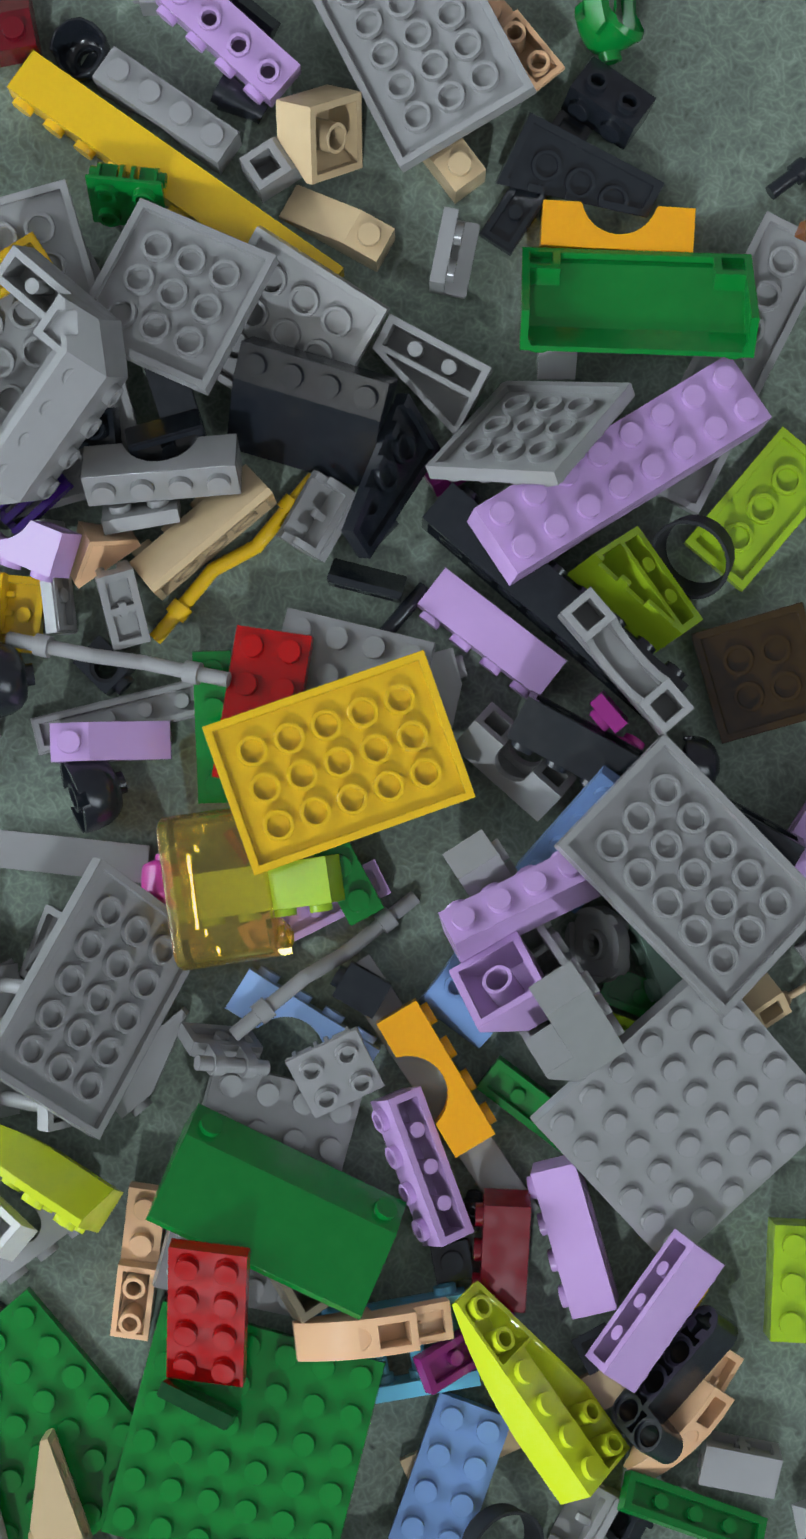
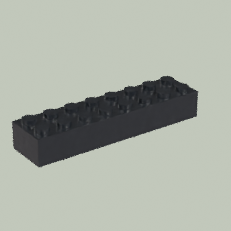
M452 482L422 516V528L641 716L557 618L561 611L587 589L582 585H579L576 589L565 579L568 573L553 560L509 586L467 523L473 509L479 505L480 497L465 484L459 488ZM615 614L620 625L624 629L627 626V624L617 614ZM626 632L643 655L660 672L669 677L683 693L689 686L682 680L686 676L684 672L672 662L667 661L664 664L653 655L656 649L642 636L638 635L634 639Z

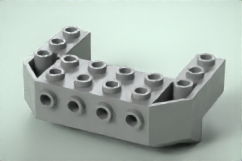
M18 245L11 247L0 264V285L41 319L32 333L48 345L52 351L0 425V505L48 499L59 485L57 479L63 470L70 468L80 455L78 449L86 438L88 439L93 436L101 426L102 420H100V417L107 407H112L121 398L124 392L122 386L128 379L121 321L35 248Z
M482 829L442 854L469 897L479 893L486 885L493 882L500 883L517 873V869L511 860L504 863L510 857L499 840L496 838L490 842ZM550 921L520 935L545 976L528 988L548 1020L530 1031L518 1032L547 1079L580 1081L627 1051L618 1037L625 1032L588 971H584L576 958H573L567 945L559 933L554 930Z

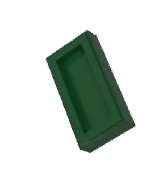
M167 1378L162 1381L157 1392L158 1397L224 1431L234 1423L239 1413L238 1410L175 1378Z

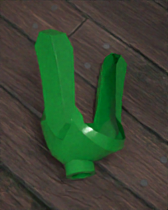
M583 0L575 6V20L581 40L591 53L597 55L599 60L608 66L621 62L622 56L620 51L643 39L644 29L636 15V0H621L623 24L618 22L615 14L617 0H614V12L609 7V0Z

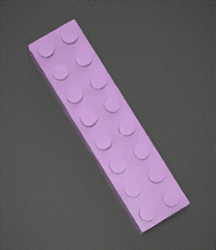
M722 357L610 425L585 454L584 458L577 463L559 485L551 487L541 484L511 485L475 507L467 523L508 585L511 586L757 434L772 416L734 360Z

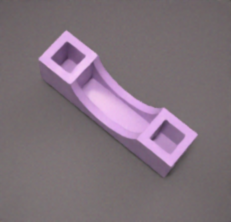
M30 520L26 527L13 537L9 538L0 532V564L16 570H21V567L31 570L30 576L32 578L52 583L53 578H69L82 534L52 522Z

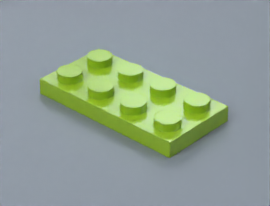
M784 427L777 432L706 516L723 526L732 539L735 549V560L727 581L740 592L748 586L806 517V445ZM698 526L683 544L722 576L726 570V558L723 548L710 532Z

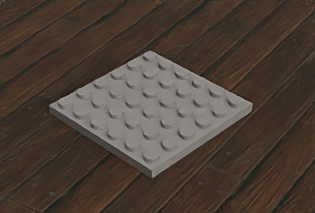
M684 979L625 1030V1033L619 1036L627 1051L584 1079L569 1081L530 1116L534 1124L656 1254L674 1229H677L697 1244L806 1145V1074L743 1000L726 1017H720Z

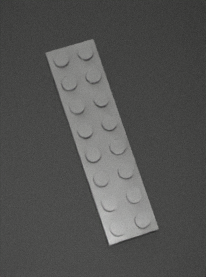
M768 211L765 213L745 254H752L760 315L754 358L733 359L757 396H759L806 303V242L794 237L798 226ZM693 356L680 383L722 357ZM731 450L656 496L693 515H698Z

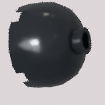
M0 642V718L14 714L23 707L28 698V686L35 685V676L32 663L25 664L21 653L16 648Z
M107 761L60 763L62 784L64 789L68 787L74 806L71 807V810L80 830L86 834L111 824L122 810V794L128 792L123 773L121 771L114 772Z

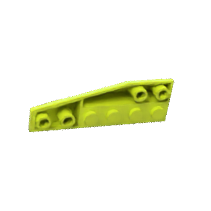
M0 1124L1 1181L19 1193L23 1191L21 1199L40 1211L43 1209L51 1214L55 1212L53 1220L71 1232L75 1230L81 1234H84L86 1230L99 1233L124 1192L61 1151L27 1134Z
M479 1281L474 1282L452 1304L464 1341L496 1408L524 1453L561 1505L591 1497L630 1449L629 1445L589 1387Z

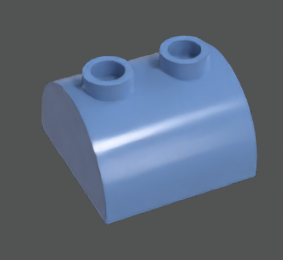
M454 952L418 1000V1003L422 1005L427 1002L439 1020L479 1049L493 1032H479L449 973L450 969L461 964Z

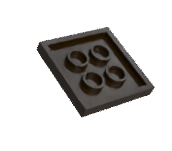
M803 602L691 634L722 744L806 721V610Z

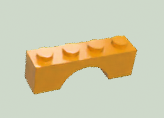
M544 199L541 209L539 247L693 252L696 208L658 206L652 218L642 228L627 234H613L600 229L589 219L582 202Z
M414 998L377 1020L376 1025L396 1058L415 1056L425 1059L436 1066L443 1075L447 1085V1096L441 1112L435 1119V1123L455 1158L495 1135L492 1124L497 1122V1119L487 1102L484 1101L479 1104L471 1092L478 1087L468 1070L465 1068L459 1071L452 1060L458 1054L447 1035L439 1038L432 1025L437 1023L438 1020L428 1003L425 1002L420 1005L417 999Z

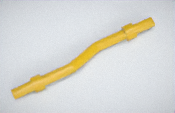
M307 473L290 495L286 493L277 503L279 508L250 542L209 563L179 599L176 597L166 608L168 613L149 634L155 641L161 644L179 622L184 623L192 613L190 610L217 576L264 550L278 533L311 473Z

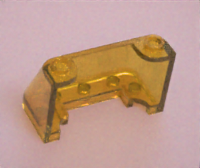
M230 807L161 818L157 823L156 829L172 949L177 966L181 970L187 971L293 955V929L283 918H274L268 871L254 876Z

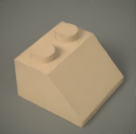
M327 84L276 99L277 139L307 184L313 185L363 168L361 91Z

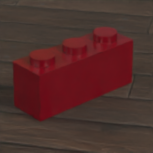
M484 1188L483 1203L476 1202L475 1226H482L481 1238L474 1237L473 1261H480L479 1272H472V1284L479 1281L510 1312L525 1313L531 1197L528 1190Z

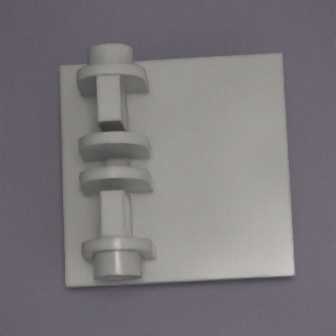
M346 1026L344 1031L333 1035L331 1039L325 1036L323 1037L324 1042L321 1044L314 1041V1047L309 1046L299 1052L293 1051L292 1056L285 1060L315 1119L385 1086L362 1041L363 1039L357 1026L351 1029Z

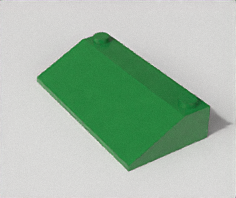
M522 247L520 350H530L535 353L562 351L711 356L728 359L754 358L760 315L752 254Z
M198 1103L183 1126L145 1220L188 1240L250 1248V1269L359 1320L362 1317L395 1240L407 1202Z

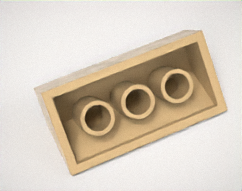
M245 464L242 467L241 494L195 498L190 504L193 509L182 518L180 517L179 523L163 525L161 530L164 533L153 542L148 539L141 543V546L132 552L134 558L129 563L151 591L163 601L277 505L274 494Z

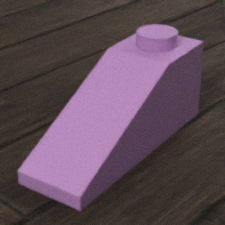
M171 721L49 723L51 762L172 759Z

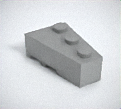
M389 314L372 347L453 435L470 417L494 371L488 365L392 314Z

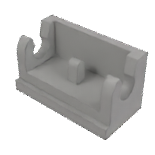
M313 470L276 536L305 555L325 563L342 533V527L356 492L332 477L328 478L319 471Z
M128 560L117 562L115 569L104 570L102 567L96 569L97 576L95 580L113 650L117 651L151 642L134 569Z
M712 1431L700 1445L697 1467H699L698 1485L774 1499L783 1463L779 1443Z
M602 1482L591 1497L566 1503L547 1539H603L618 1513L617 1507L620 1491Z

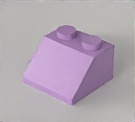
M517 931L449 970L479 1032L530 1031L548 1020L528 988L545 976L532 952Z

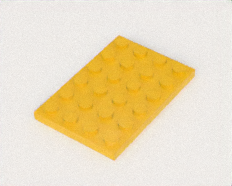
M424 650L202 727L254 876L476 797Z

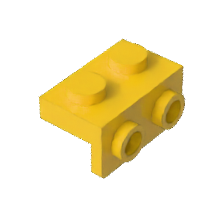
M0 572V642L5 643V638L9 631L35 636L37 633L43 634L44 614L40 580L28 576L9 575L5 572ZM16 648L20 653L32 654V651Z

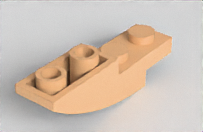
M488 0L536 91H539L563 72L565 66L518 9L513 11L505 0Z
M131 1181L129 1185L110 1336L148 1341L157 1292V1288L153 1286L152 1282L165 1234L164 1228L145 1220L159 1187L156 1184Z
M447 1297L373 1311L365 1307L359 1320L343 1312L312 1317L304 1324L298 1320L292 1321L296 1359L298 1362L343 1361L420 1351V1345L454 1339L450 1300Z
M729 1350L668 1419L683 1439L682 1453L676 1461L670 1464H661L640 1452L633 1445L623 1467L627 1470H633L656 1478L692 1453L711 1434L735 1401L734 1398L725 1393V1390L744 1359Z

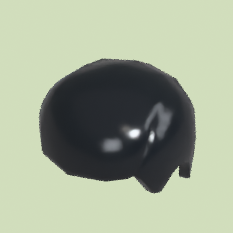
M82 17L67 19L54 31L49 47L55 57L57 67L80 83L93 80V74L111 50L109 42L101 29L92 21ZM88 54V56L86 57L85 61H84L83 64L81 65V59H82V57H83L84 55Z
M684 736L683 740L686 743L683 752L715 783L720 772V757L715 746L701 736Z

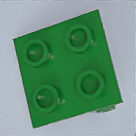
M98 162L97 166L90 165L89 174H85L93 221L107 227L126 225L140 198L166 208L163 189L167 187V173L160 172V168L141 167L138 179L137 166H132L130 177L126 178V165L121 164L120 169L118 165L105 164L103 162Z

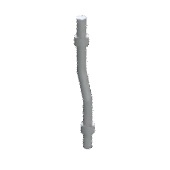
M9 631L5 638V644L14 648L32 651V654L35 656L50 658L54 655L94 664L145 670L179 677L182 682L199 685L203 682L229 687L232 678L231 672L206 668L201 662L186 660L185 663L141 654L90 648L56 641L54 636L40 633L31 636Z
M410 891L389 909L385 907L373 916L375 919L342 947L301 970L265 1000L261 997L250 1006L252 1011L229 1028L230 1033L239 1041L261 1022L264 1025L276 1016L275 1011L309 983L349 961L383 932L388 934L399 925L398 920L420 903L419 899Z

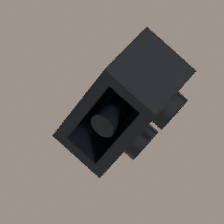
M593 56L570 86L561 108L569 113L573 119L584 123L599 133L603 139L624 150L646 120L656 97Z

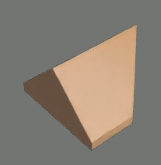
M78 521L76 532L82 534L70 576L79 589L97 576L96 569L102 567L104 570H107L139 548L141 544L132 531L104 535L101 524Z

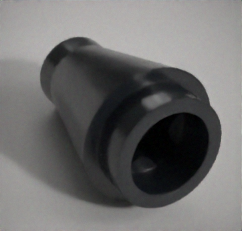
M223 74L210 102L217 105V110L259 124L269 105L264 101L258 105L243 91V88L246 86L235 75L232 79H229Z

